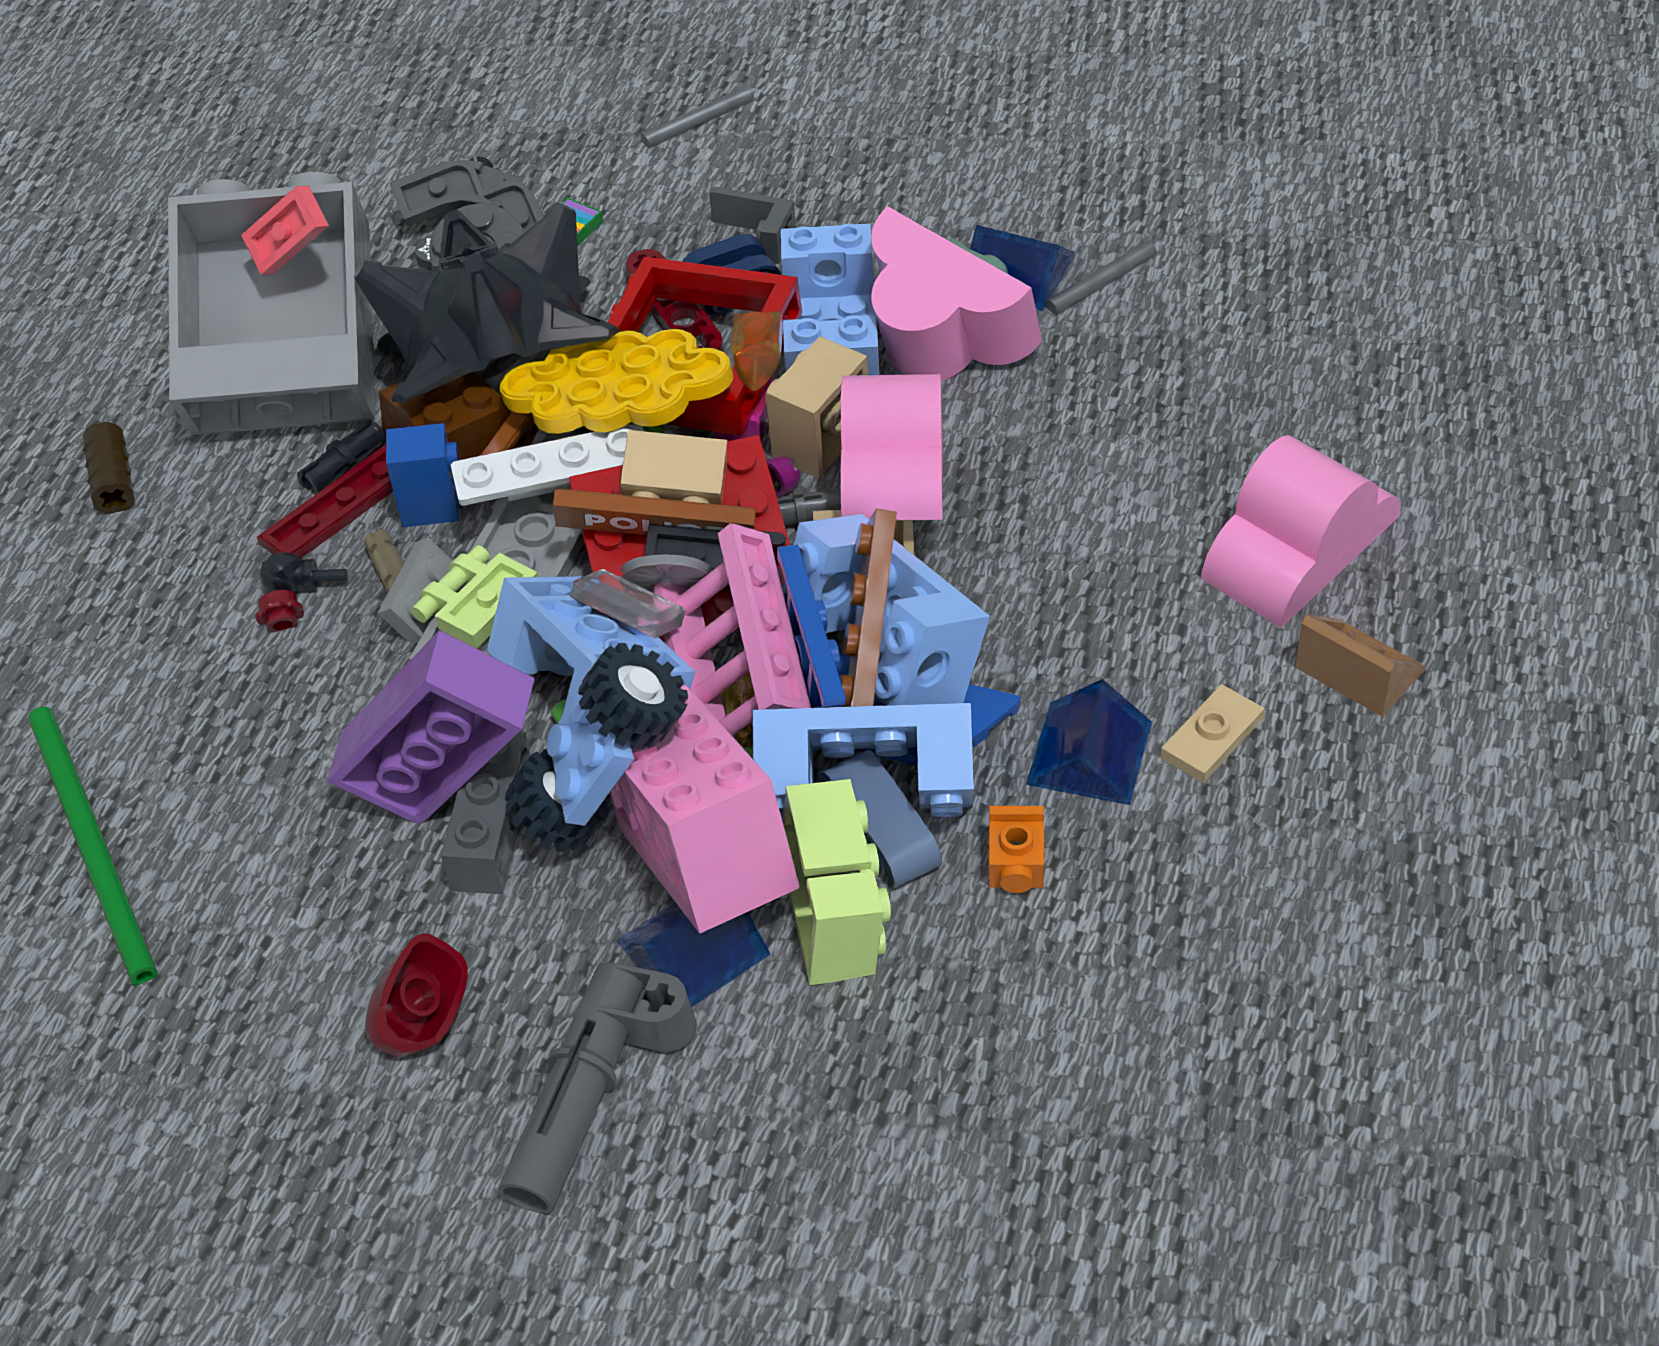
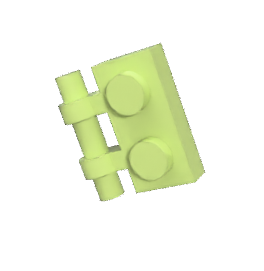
M476 545L467 555L463 553L455 558L449 565L450 571L438 583L435 581L430 582L420 592L421 599L411 608V613L422 623H425L434 613H437L435 614L438 629L477 649L491 635L504 578L538 577V572L501 553H498L486 565L490 560V555L485 548Z

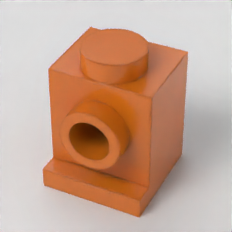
M989 806V888H1003L1011 893H1022L1031 888H1044V806Z

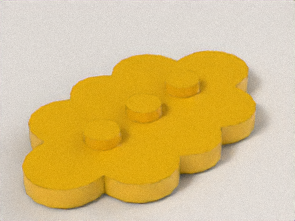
M668 329L648 337L635 331H622L607 340L551 349L545 361L522 364L507 373L500 383V392L504 404L509 410L516 413H532L535 424L544 432L560 434L573 431L583 425L594 432H610L624 427L630 422L640 426L653 427L675 420L684 413L689 401L711 398L728 388L733 380V370L730 358L724 352L714 348H698L696 338L684 330Z

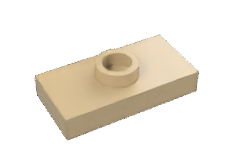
M1221 684L1162 746L1160 758L1200 782L1205 783L1264 719L1265 708Z

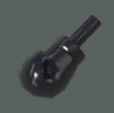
M279 552L270 555L262 562L260 580L267 593L276 590H289L295 594L317 593L318 582L347 581L348 572L347 569L318 570L315 559L305 560L293 553Z

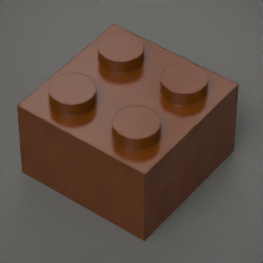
M475 372L461 376L407 402H392L391 400L399 383L379 391L382 430L385 435L386 429L444 423L448 441L457 442L460 460L480 456L511 414V410L504 404L502 396Z

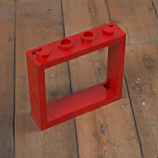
M644 257L635 274L630 275L626 290L619 303H615L611 309L608 323L618 327L620 332H638L656 298L760 312L732 369L733 380L730 386L722 393L711 398L689 401L684 413L675 420L666 423L668 425L742 436L784 351L783 320L799 319L803 312L798 278Z

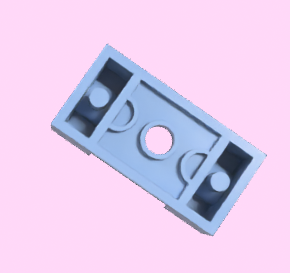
M843 224L820 227L802 226L781 229L783 275L798 278L803 311L799 319L783 320L786 371L793 365L798 354L806 351L821 336L866 355L868 375H879L877 322L871 301L874 280L870 224Z
M863 514L800 522L793 545L798 544L815 601L823 600L828 621L825 633L846 630L848 623L855 624L857 605L849 604V593L854 573L861 574L863 555L855 553V546L860 523L867 524L869 521ZM893 540L880 645L882 657L880 663H878L874 696L886 706L963 703L990 615L895 540ZM784 579L782 590H787L788 588L786 585V581Z
M592 576L504 578L487 651L494 658L529 676H533L538 671L547 670L563 676H572L563 715L570 707L575 693L582 684V680L606 648L609 646L615 648L618 643H626L629 651L634 644L643 646V654L647 656L651 650L658 653L660 656L657 662L664 665L669 661L675 667L670 673L671 676L681 675L685 682L682 686L686 685L691 689L695 670L659 637L653 638L571 598V596L596 586L605 589Z
M971 703L753 710V760L772 781L782 822H784L785 787L814 783L813 751L822 750L824 757L846 758L854 756V749H875L876 755L902 756L907 754V748L917 747L920 809L930 808L931 816L957 817L963 815L962 807H973Z

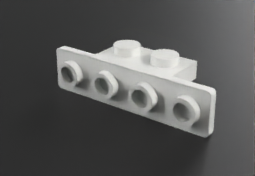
M633 423L615 431L591 432L454 461L451 464L459 503L465 506L507 496L509 501L555 492V489L558 490V488L570 489L569 476L623 465L628 430L643 431V427Z

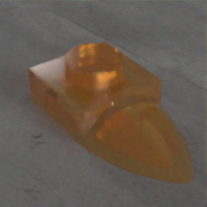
M781 311L734 314L731 342L734 366L739 379L752 391H757L766 384L778 367L781 358L783 333Z

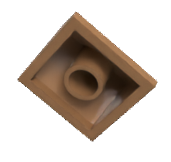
M1306 614L1301 623L1295 668L1382 717L1427 667L1341 619Z

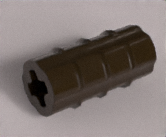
M111 422L92 424L83 434V452L86 457L87 482L90 485L93 506L104 514L128 510L133 505L135 499L133 492L134 484L131 480L132 470L129 467V454L126 449L123 430L117 424Z

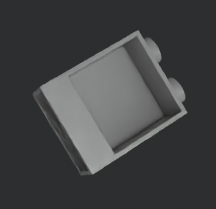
M305 172L293 176L288 181V187L252 190L242 182L219 179L203 183L197 189V195L168 197L169 401L192 435L356 422L368 419L375 420L372 306L354 279V275L364 260L371 261L370 230L368 219L352 182H342L336 176L324 172ZM296 186H309L329 227L277 272L261 275L241 235Z

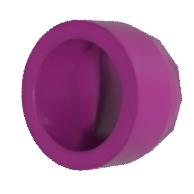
M785 456L775 457L767 461L773 485L776 481L781 484V490L775 491L778 498L792 492L798 486L801 477L800 469H794L793 464L795 461Z

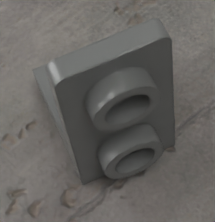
M713 187L709 194L712 222L757 230L756 238L765 249L767 256L775 264L779 265L781 262V229L796 228L794 201Z

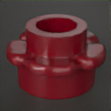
M272 591L259 598V612L256 613L255 619L259 625L266 624L271 632L295 628L298 624L297 619L304 616L303 605L298 602L297 595L292 591Z

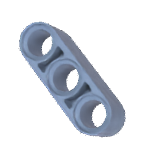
M868 749L820 772L821 782L851 779L856 801L864 800L868 816V831L864 833L866 843H874L876 845L879 858V872L884 870L892 881V883L888 884L891 889L942 865L941 853L934 836L872 751Z

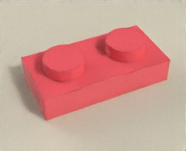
M296 186L241 236L260 274L266 275L277 272L329 225L310 187Z

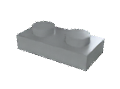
M429 537L415 542L378 611V614L407 641L414 643L419 642L434 614L425 623H422L412 615L411 608L421 599L420 592L430 582L435 581L438 583L450 571L449 565L453 561Z

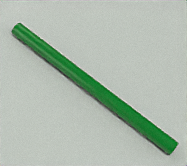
M38 707L30 712L28 716L29 723L130 981L133 985L137 986L156 978L158 975L157 969L54 712L49 707Z

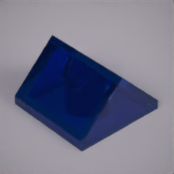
M980 225L975 227L970 250L979 254L995 256L1007 267L1008 275L1030 286L1036 310L1044 311L1046 300L1052 297L1075 256V252L1060 245Z
M1103 679L1050 702L1026 785L1130 805L1152 721Z
M676 902L617 940V943L639 968L667 973L677 977L684 984L692 1007L770 955L748 912L699 933Z

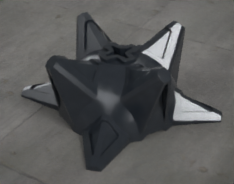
M556 202L544 212V218L511 244L505 243L500 248L497 247L496 243H491L461 211H450L444 217L439 266L418 269L383 266L380 261L364 260L354 275V279L388 330V333L378 339L377 347L402 353L409 368L393 393L392 402H407L468 373L485 370L491 360L512 353L527 357L543 350L607 340L620 332L619 328L615 325L585 315L582 312L580 295L591 282L586 276H579L576 211Z

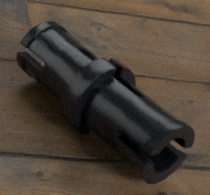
M368 419L347 437L340 441L337 439L333 440L326 446V452L297 472L300 484L308 491L314 488L311 492L316 495L358 465L372 452L385 445L386 435L376 422L372 423V420Z

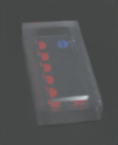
M605 569L574 580L570 595L571 598L653 638L681 627L686 612L682 606Z

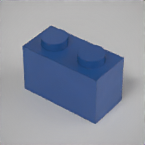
M444 423L386 429V465L402 527L460 521V503L451 464L454 461L460 460L457 442L448 441Z

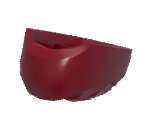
M426 933L416 935L402 947L381 976L371 995L367 1008L365 1029L369 1041L379 1051L393 1057L411 1056L435 1045L442 1039L455 1019L468 979V967L462 954L446 942Z

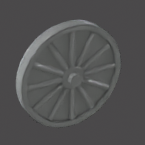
M667 554L649 555L632 559L623 564L621 567V572L623 573L621 582L626 587L635 591L655 594L654 586L660 581L662 586L676 584L691 588L713 570L708 563L693 557Z

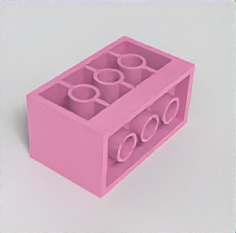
M684 685L680 688L688 692V699L685 701L688 705L684 713L661 743L658 742L655 747L649 749L646 744L641 749H632L634 760L609 794L611 795V802L619 827L627 840L696 930L702 933L795 891L800 886L771 779L694 693Z

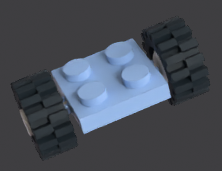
M618 643L615 648L612 646L606 648L582 680V684L575 693L570 707L558 724L553 725L547 738V749H543L541 754L537 751L533 753L514 777L505 794V799L509 800L505 806L507 813H517L512 820L516 828L523 825L528 828L524 836L530 841L537 835L541 838L539 846L546 849L553 842H555L556 851L565 852L569 846L572 851L579 849L583 843L585 844L607 816L610 810L608 805L611 802V795L609 793L634 760L632 749H641L644 744L649 749L655 747L658 742L661 743L684 713L688 705L685 703L688 699V692L680 688L685 682L681 675L671 676L670 673L675 667L669 661L664 665L657 662L660 656L658 653L651 650L648 656L644 655L643 646L634 644L630 651L626 643Z

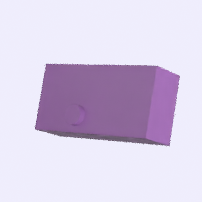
M439 630L341 732L327 782L411 822L423 823L522 730L535 678Z

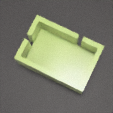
M851 779L786 786L783 826L800 886L799 889L790 892L789 896L809 985L832 983L874 975L878 955L885 954L886 938L882 922L890 921L891 909L887 889L878 888L875 878L879 875V858L876 845L874 843L867 844L864 835L868 831V816L864 800L856 801Z

